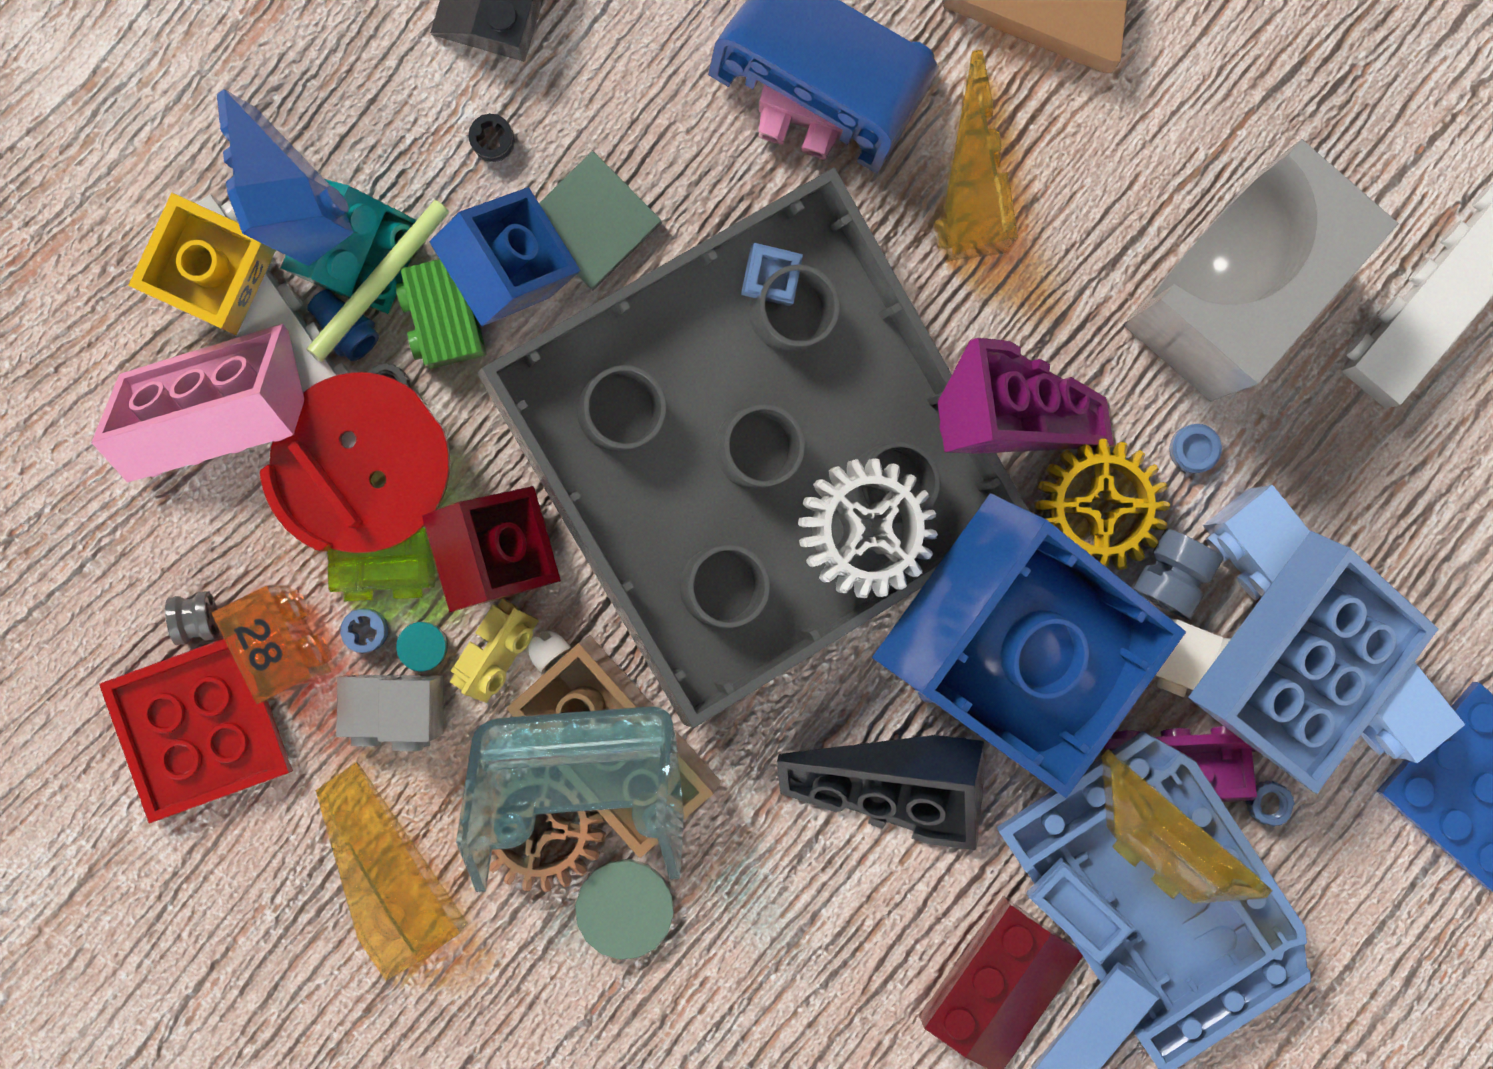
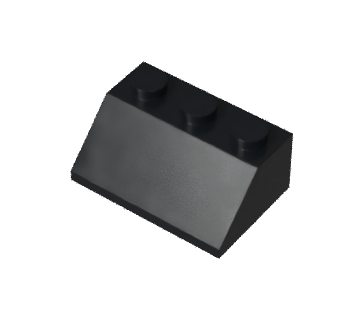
M440 0L430 33L436 37L525 62L543 0Z

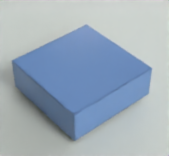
M753 243L750 246L741 295L757 298L761 293L764 282L772 274L787 266L801 265L803 254ZM790 271L777 277L770 285L765 301L786 306L794 304L800 271Z

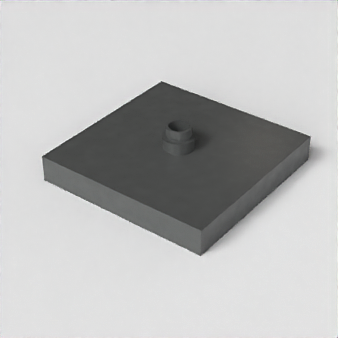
M835 167L485 365L477 373L681 722L693 729L922 588L990 493L1029 511L997 453L944 452L943 438L939 428L938 400L952 374ZM753 243L803 254L801 265L787 266L772 274L764 282L761 293L757 298L741 295L750 246ZM790 271H800L794 304L786 306L765 301L767 291L777 277ZM856 459L863 465L864 470L869 459H879L882 465V472L889 464L899 465L898 481L906 475H914L916 482L910 492L913 494L926 490L929 497L925 502L919 504L921 510H934L937 513L936 517L932 520H924L925 529H933L938 534L936 539L923 540L922 546L929 548L933 555L930 559H914L921 567L922 573L918 577H912L904 572L907 587L898 590L889 583L888 595L884 597H877L871 586L867 598H858L854 592V584L847 593L837 592L836 582L838 575L830 582H822L819 576L826 564L822 563L821 565L810 567L806 560L810 555L816 553L817 550L815 546L801 547L799 542L803 537L812 536V527L803 528L799 526V518L813 517L815 512L803 505L804 499L806 497H815L821 500L822 498L816 492L813 484L817 480L823 479L832 485L829 470L839 466L847 474L848 461ZM859 486L848 492L845 497L850 502H858L868 509L874 502L881 501L886 494L870 486ZM835 510L831 531L835 547L839 550L837 545L843 538L844 528L842 522L835 516L837 512ZM898 512L893 519L892 529L895 536L902 541L903 522L901 514ZM873 519L861 520V523L865 526V531L861 535L863 538L874 537L875 534L870 529L874 522ZM868 548L861 556H854L849 564L869 572L884 566L890 559L886 555L877 554L874 550Z

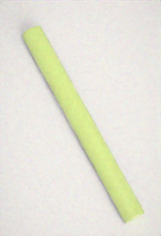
M434 200L307 347L306 350L314 358L322 362L446 218L449 211L443 204Z

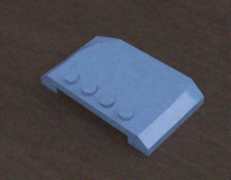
M1145 731L1140 732L1090 765L1067 799L1055 790H1052L996 827L1034 884L1061 857L1133 924L1135 930L1101 965L1073 938L1071 939L1100 982L1119 962L1159 991V999L1133 1029L1158 1069H1177L1311 982L1305 953V944H1307L1306 929L1198 764L1191 757Z

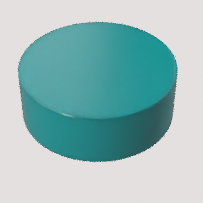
M430 622L410 624L402 630L397 639V655L400 661L411 670H431L440 665L446 657L448 651L446 635L437 625Z

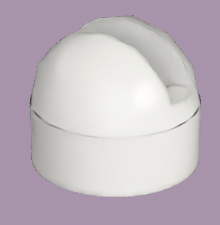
M547 630L540 633V638H532L528 646L529 657L541 674H545L572 649L558 633Z

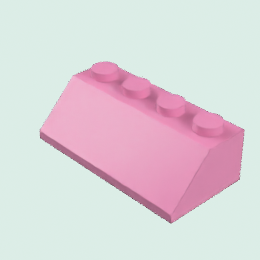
M284 324L276 325L119 374L91 443L128 483L149 476L155 477L163 472L187 465H197L205 460L229 453H239L247 448L271 441H281L292 436L304 403V396L287 328Z

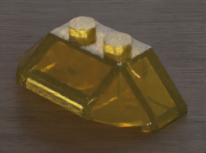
M1108 749L1102 756L1106 825L1117 839L1112 847L1123 858L1135 867L1141 860L1155 871V874L1150 879L1172 899H1175L1179 893L1193 904L1268 897L1273 890L1258 875Z

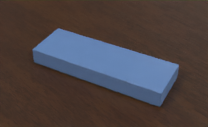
M1117 962L1031 1069H1101L1159 999V991Z

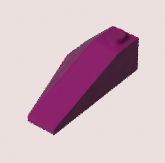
M988 338L970 340L938 400L939 428L943 438L944 452L981 454L1078 449L1085 444L1090 445L1091 448H1096L1099 445L1100 439H1107L1109 446L1114 445L1107 398L1072 377L1062 379L1050 372V364L1042 359L1032 361L1021 355V347L1011 341Z

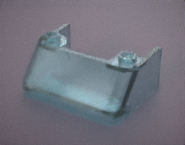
M651 706L497 718L482 724L472 737L456 838L457 846L475 891L486 892L492 850L513 848L524 843L534 830L536 814L632 808L633 823L641 835L649 838H658L669 879H679L684 811L676 733L670 714L662 708Z

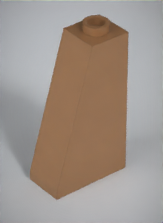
M944 0L943 7L1102 73L1112 74L1121 62L1127 0Z

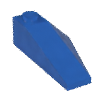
M225 89L217 94L220 130L230 142V147L223 151V159L225 164L233 168L234 175L226 181L227 194L242 234L307 266L311 265L354 233L346 214L349 209L346 200L337 189L330 186L255 106Z

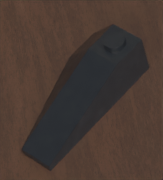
M929 735L778 755L777 768L780 794L835 813L843 811L845 808L869 816L868 824L883 829L886 822L912 830L911 839L926 844L976 850L985 775L984 741Z

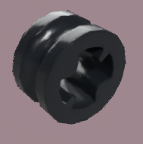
M497 114L481 115L473 121L469 128L468 137L470 145L475 153L485 161H502L514 149L515 137L513 130L506 119ZM493 126L495 132H498L500 128L505 132V135L498 138L500 147L493 150L490 149L488 144H485L483 148L479 145V141L485 138L484 129Z

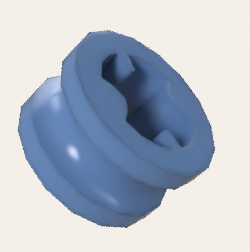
M363 608L351 611L345 616L341 624L340 634L342 641L349 649L355 652L366 653L377 650L385 643L389 627L386 619L380 612L374 609ZM362 616L370 618V627L377 630L375 639L366 638L367 645L359 643V634L352 631L355 622L363 623Z

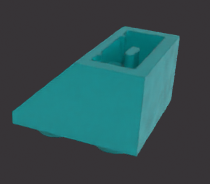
M325 179L346 200L349 208L346 214L354 233L309 266L285 255L280 269L350 299L416 222V219L349 185ZM411 259L405 264L404 267H408ZM401 270L369 307L389 314L397 294L396 284L401 283L403 280Z

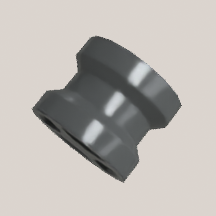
M210 591L198 592L194 598L186 600L181 596L167 598L165 605L166 623L170 638L175 645L188 644L191 638L201 637L205 641L218 638V611Z

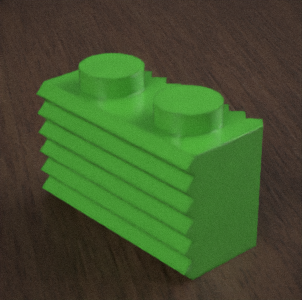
M433 260L402 268L403 282L396 284V292L403 313L411 311L415 330L408 331L407 334L414 359H423L424 366L434 369L486 356L487 351L480 323L441 260Z

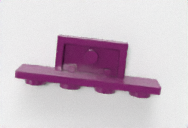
M1214 727L1210 729L1211 734L1191 735V730L1188 728H1171L1161 731V737H1155L1191 757L1198 764L1222 802L1254 801L1257 798L1252 752L1258 751L1226 727ZM1125 730L1114 732L1111 739L1108 740L1101 750V758L1139 734L1140 731Z

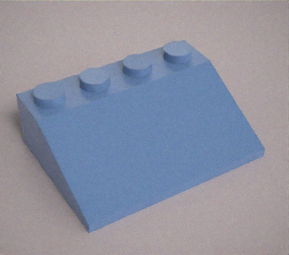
M1310 531L1188 698L1294 779L1318 794L1438 631V628L1351 548Z

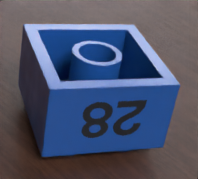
M529 187L458 212L429 241L482 327L549 299L581 271Z

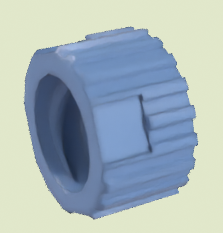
M1265 780V782H1259L1256 785L1257 798L1254 801H1246L1249 815L1263 825L1268 824L1275 827L1286 823L1291 818L1295 804L1290 790L1274 781ZM1273 792L1278 796L1279 810L1274 814H1264L1261 808V800L1265 794Z

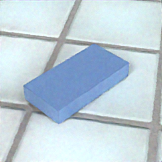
M1061 857L1026 892L1027 896L1100 965L1135 930V927Z

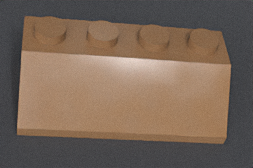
M591 635L574 646L506 708L639 858L645 855L711 797L721 783V780Z

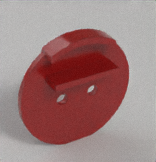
M366 372L345 373L324 379L303 392L304 403L294 434L281 441H272L270 464H267L260 470V479L266 500L278 521L296 539L317 551L334 549L351 553H370L394 547L414 536L425 526L422 515L438 509L447 489L450 475V450L444 428L416 391L384 375ZM351 431L356 436V443L353 447L346 448L342 444V436L346 432ZM378 471L383 472L386 476V483L381 488L373 486L371 480L373 474Z

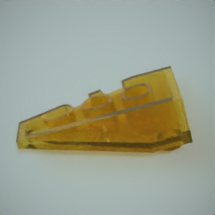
M358 762L315 790L357 939L385 981L420 962L463 931L468 922Z

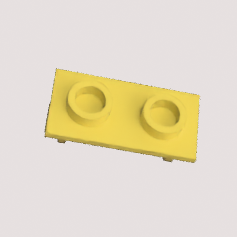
M504 598L501 599L498 606L492 604L489 612L475 632L488 642L483 650L475 643L469 642L451 669L454 675L450 682L461 689L462 694L487 703L490 697L503 686L506 680V672L516 656L529 645L533 636V629L539 620L518 610L517 606Z

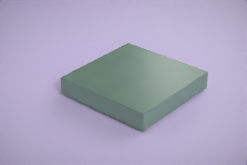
M591 151L539 203L581 271L577 276L592 291L662 224V220L594 151Z

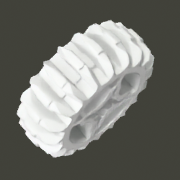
M858 459L848 461L847 474L839 466L829 470L832 485L823 479L817 480L813 484L816 492L822 497L821 500L815 497H806L803 501V505L806 508L815 512L813 517L799 518V526L803 528L812 527V536L801 538L799 540L800 546H815L817 552L810 555L806 562L810 567H815L822 563L826 564L819 576L822 582H830L838 575L836 582L837 592L847 593L854 584V592L858 598H867L871 586L877 597L887 596L889 583L898 590L907 587L904 572L912 577H918L922 573L921 567L914 560L915 558L930 559L933 555L929 548L922 546L923 540L936 539L938 534L933 529H925L924 520H932L936 517L937 513L934 510H921L919 504L925 502L929 494L926 490L913 494L910 492L916 482V477L912 474L906 475L898 481L900 467L897 464H889L882 472V465L879 459H869L865 470ZM859 486H870L886 494L881 501L874 502L868 509L858 502H850L845 497L848 492ZM835 510L837 511L835 516L839 518L844 528L843 538L837 545L839 550L835 547L831 531ZM898 512H900L903 522L902 541L895 536L892 529L893 519ZM873 519L874 522L870 529L875 534L874 537L863 538L861 536L865 531V526L861 523V520ZM868 548L874 550L877 554H884L890 559L884 566L869 572L849 564L854 556H861Z

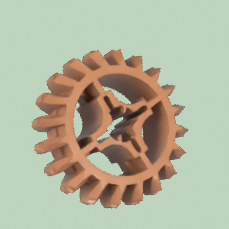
M531 757L527 763V774H524L518 762L511 763L509 765V773L512 777L511 782L505 775L497 773L492 777V780L500 792L498 793L489 788H484L481 791L480 797L491 804V808L480 806L474 809L473 815L478 819L488 820V824L475 827L473 829V836L479 838L489 836L490 842L483 844L478 849V853L480 856H486L493 851L495 852L497 858L488 867L492 873L498 871L503 864L510 868L504 878L506 884L511 885L519 873L525 875L522 883L524 891H530L534 885L535 877H540L543 891L549 892L553 887L552 875L556 874L559 882L563 887H566L572 882L568 870L569 867L580 876H584L587 873V865L580 857L582 855L594 861L598 859L600 851L590 845L589 841L604 842L607 833L601 829L592 828V824L602 823L606 820L598 811L591 812L590 807L592 804L564 773L562 776L555 774L557 765L551 759L546 764L545 772H540L538 758ZM529 785H540L539 794L532 808L515 809L514 811L503 809L508 797L514 791ZM555 788L563 792L573 802L579 815L580 824L572 823V819L564 818L557 813L554 806ZM545 801L543 813L549 817L546 822L551 821L553 828H547L536 846L537 834L532 832L534 827H529L527 820H533ZM501 824L507 825L508 829L515 830L524 837L526 842V859L516 854L507 844ZM567 837L578 839L575 848L563 858L553 862L540 863L542 853L548 841L552 839L565 840Z

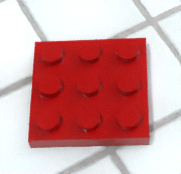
M236 634L99 683L148 823L161 820L293 771L258 671L250 664V649H243Z

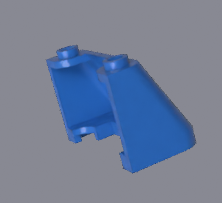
M746 0L715 42L708 76L727 87H730L733 80L739 76L746 77L745 85L751 89H754L758 81L842 129L839 140L848 145L851 138H853L861 149L857 163L878 174L932 85L939 66L934 59V53L926 45L915 41L910 42L840 0Z

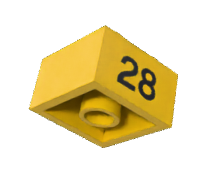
M171 192L128 286L237 335L276 250L242 234L239 223Z

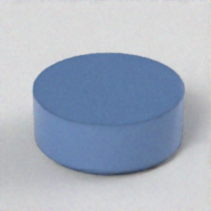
M1191 424L1179 429L1173 435L1169 452L1173 463L1180 470L1196 474L1208 471L1217 464L1221 456L1222 445L1218 434L1212 428L1203 424Z

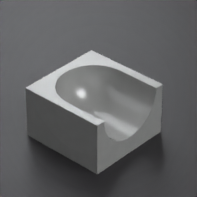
M1301 139L1254 175L1123 323V326L1210 402L1255 386L1262 381L1399 223Z

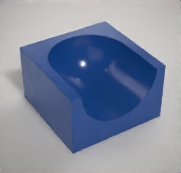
M990 493L872 658L1067 799L1186 634V631L1048 520Z

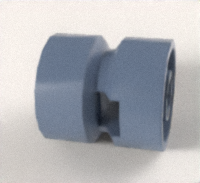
M1165 529L1158 545L1153 551L1157 560L1155 565H1145L1133 589L1152 603L1180 617L1191 620L1203 598L1199 587L1203 583H1211L1223 561V557L1206 545L1182 533Z

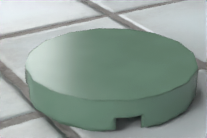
M633 859L611 861L594 869L582 884L575 904L577 926L585 941L600 954L619 960L639 958L656 949L668 934L674 915L672 894L664 877L649 864Z

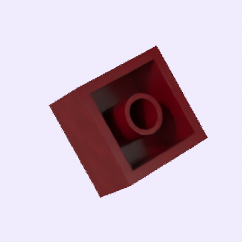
M534 486L457 502L422 515L449 613L525 593L561 581Z

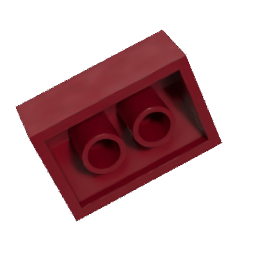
M1002 896L919 1015L925 1030L965 1058L987 1069H1005L1083 955L1072 943L1011 900Z

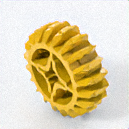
M1100 439L1099 445L1095 448V455H1093L1090 445L1085 444L1077 449L1079 460L1069 450L1060 453L1061 461L1066 467L1065 470L1055 464L1047 466V473L1056 479L1055 484L1047 481L1038 483V490L1051 495L1050 501H1036L1034 508L1040 511L1049 509L1051 518L1046 520L1106 568L1109 566V557H1111L1116 569L1123 570L1127 568L1125 552L1133 560L1141 561L1145 556L1138 544L1139 542L1150 548H1155L1159 542L1156 537L1148 531L1150 528L1165 530L1167 527V522L1154 518L1155 511L1160 512L1170 509L1169 502H1156L1155 493L1167 490V484L1160 482L1151 485L1149 478L1156 475L1159 468L1155 464L1143 470L1139 468L1145 457L1144 452L1141 450L1136 451L1126 460L1127 443H1117L1111 455L1108 440ZM1094 465V477L1091 478L1090 489L1083 497L1065 498L1066 490L1072 479L1083 469ZM1110 467L1120 471L1131 481L1137 492L1138 499L1124 497L1118 493L1114 485V476L1110 475ZM1100 492L1103 493L1104 501L1112 502V504H1123L1124 508L1112 509L1111 512H1105L1106 519H1101L1100 511L1092 510V507H1079V504L1091 503L1092 500L1100 499L1097 494ZM1065 513L1078 514L1086 518L1090 525V535H1094V545L1083 541L1072 531L1066 520ZM1123 514H1138L1136 524L1127 537L1119 543L1110 546V535L1114 534V524L1118 517Z

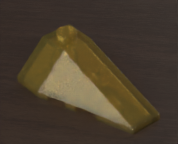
M982 49L972 51L967 62L940 213L941 220L934 221L938 250L946 249L947 261L1003 254L1008 251L1018 238L1008 172L997 173L996 169L1001 164L1000 151L1002 143L1000 133L996 131L995 127L988 128L987 119L993 118V99Z

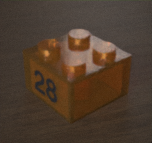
M266 585L212 612L256 704L281 698L332 672L327 663L332 660L331 652L319 633L313 635L305 619L310 616L308 605L297 589L291 591L289 585Z

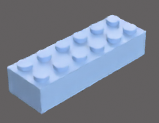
M1273 485L1247 489L1203 524L1210 534L1206 538L1210 548L1220 554L1224 562L1228 559L1232 561L1241 573L1237 577L1239 584L1254 600L1264 595L1310 532ZM1414 662L1361 735L1367 744L1379 755L1385 752L1394 759L1401 758L1418 763L1465 724Z

